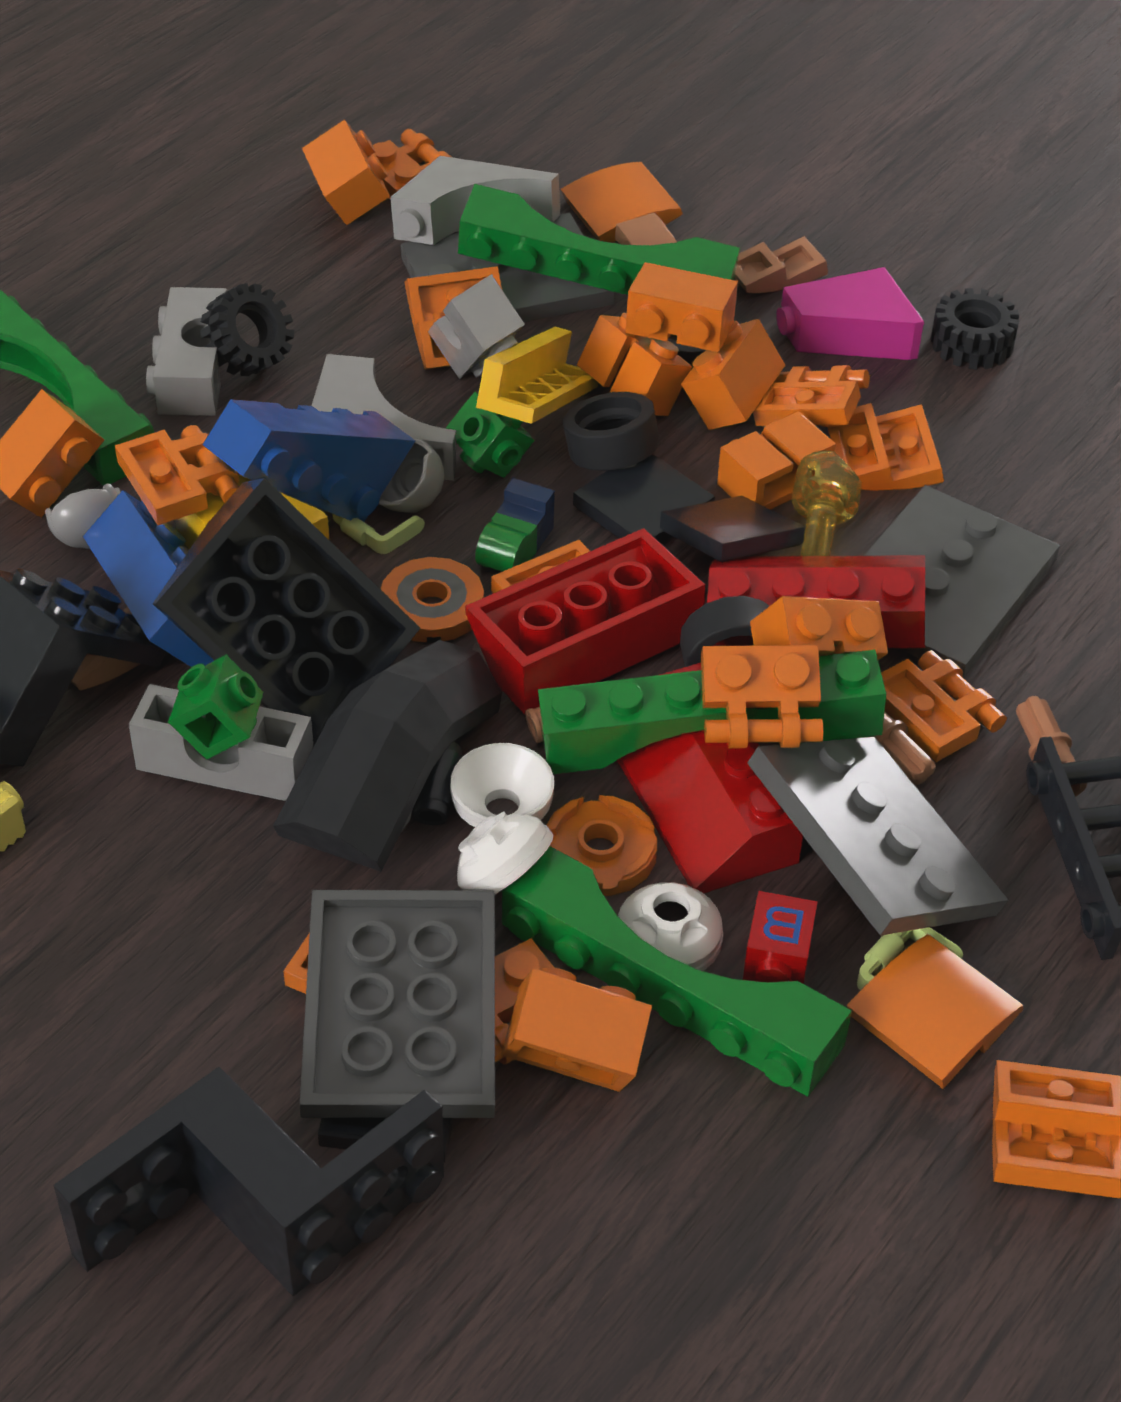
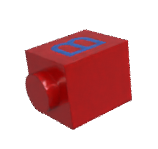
M758 891L747 945L743 980L758 982L799 981L804 983L818 901Z

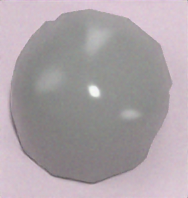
M418 438L414 439L416 440L380 497L379 505L394 512L415 514L430 506L442 491L445 475L441 458L431 445Z
M105 484L103 489H86L69 494L56 504L52 511L50 508L45 510L50 531L57 539L68 546L90 549L83 535L121 493L118 487L113 488L111 484Z

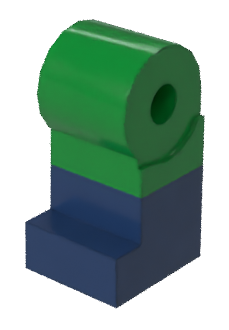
M512 478L504 490V502L493 516L492 522H489L484 527L479 537L475 554L476 563L480 566L503 572L531 560L554 528L555 491Z

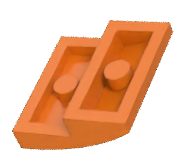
M630 162L607 167L577 179L560 189L565 201L598 241L614 243L616 241V224L655 212L662 222L667 225L683 215L679 205L642 162Z
M498 266L406 279L404 283L410 314L425 370L450 366L428 333L429 329L435 321L445 316L443 310L450 300L492 274L501 287Z
M872 403L855 408L848 425L828 427L830 439L836 443L835 458L843 487L873 491L899 490L944 482L942 467L922 404L875 417Z
M929 934L917 940L900 953L847 1004V1008L852 1010L851 1017L942 1089L950 1083L978 1050L985 1053L1023 1011V1005Z
M997 1060L993 1093V1182L1121 1199V1076Z

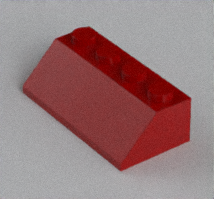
M643 528L465 606V614L493 677L501 690L525 714L527 709L540 707L538 689L596 683L680 644L681 628L690 614L705 603V584Z
M925 555L748 556L725 562L714 559L709 568L707 603L723 597L747 596L759 599L769 606L782 596L879 601L887 648H925ZM735 636L719 641L713 646H754L751 636Z
M701 663L659 675L701 670ZM704 730L651 743L617 760L688 886L704 894L799 863L803 835L747 763L760 745L758 743H748L747 748L729 749L728 743H705Z

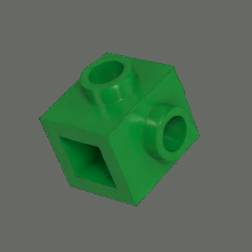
M474 391L445 429L456 430V443L463 450L459 456L470 468L480 474L487 469L505 478L511 469L519 463L524 453L535 440L521 426L523 421L476 408L479 393Z
M227 654L207 665L200 663L186 671L178 682L177 688L179 692L168 723L206 760L250 738L251 732L257 723L256 716L263 696V691L258 687L253 677L247 672L242 671Z

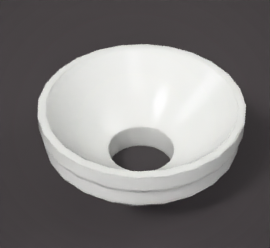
M493 743L471 750L458 761L451 774L450 792L456 811L462 819L473 827L478 826L490 816H496L488 811L486 806L491 801L500 798L512 800L519 807L510 815H527L542 820L549 811L553 800L554 775L546 760L535 751L512 743Z
M502 812L496 816L488 817L476 826L458 847L461 852L457 871L458 886L462 890L495 891V894H497L522 876L544 854L553 840L554 835L552 831L539 818L532 816L507 815L505 812Z
M660 882L647 885L631 894L620 908L618 917L635 934L666 956L704 971L714 963L720 953L723 941L721 915L711 899L695 888L675 882ZM672 901L684 906L688 911V915L679 921L670 922L657 916L654 909L663 902Z

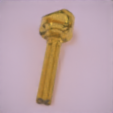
M834 451L813 452L805 456L797 468L791 502L795 510L807 519L804 543L802 544L800 556H830L836 524L852 519L858 512L862 482L855 472ZM812 469L815 471V475H814L813 477H812Z

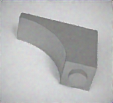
M439 156L390 197L394 239L435 245L443 238L458 232L460 219L474 184L519 194L534 210L551 222H554L560 216L559 174Z
M326 355L312 406L315 409L332 412L333 408L348 409L353 414L361 415L364 411H376L413 439L418 438L431 445L441 458L445 480H454L456 471V430L419 422L393 407L384 398L376 385L375 358Z

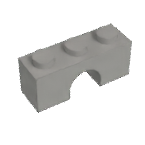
M491 274L450 300L443 310L445 316L435 321L428 333L459 379L471 371L478 378L483 373L485 359L516 345L518 342L514 336L525 324Z
M170 287L167 306H160L158 325L161 335H154L152 354L155 366H148L146 373L148 395H155L158 415L216 416L221 387L217 347H204L211 343L210 338H201L200 330L208 326V324L201 322L202 314L209 311L206 309L207 305L215 300L216 297L225 293L227 288Z
M152 684L148 685L129 723L136 770L283 801L287 800L314 748L311 717L259 706L256 716L257 723L251 732L250 738L206 760L168 723L179 690Z

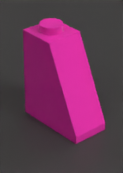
M885 267L783 287L781 307L776 312L779 331L782 335L788 337L797 352L901 360L918 358L924 320Z

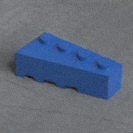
M230 399L204 441L203 446L245 478L250 480L265 478L279 492L351 521L354 518H359L365 522L368 515L378 506L382 493L416 440L376 411H364L361 415L353 414L348 409L333 408L332 412L318 411L313 406L298 405L297 409H287L279 403Z
M122 490L83 535V538L149 641L190 667L200 663L207 665L214 660L153 605L157 596L190 550L185 545L186 539L168 523L157 525L142 500L139 501Z

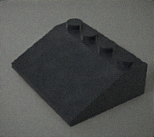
M265 478L243 482L207 523L153 602V605L213 660L227 654L242 671L250 674L258 687L263 691L260 703L266 708L311 717L313 747L327 720L348 694L359 685L387 669L420 630V627Z

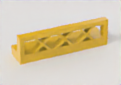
M553 327L485 359L476 408L532 424L597 388L599 383L580 367L566 363L572 331Z

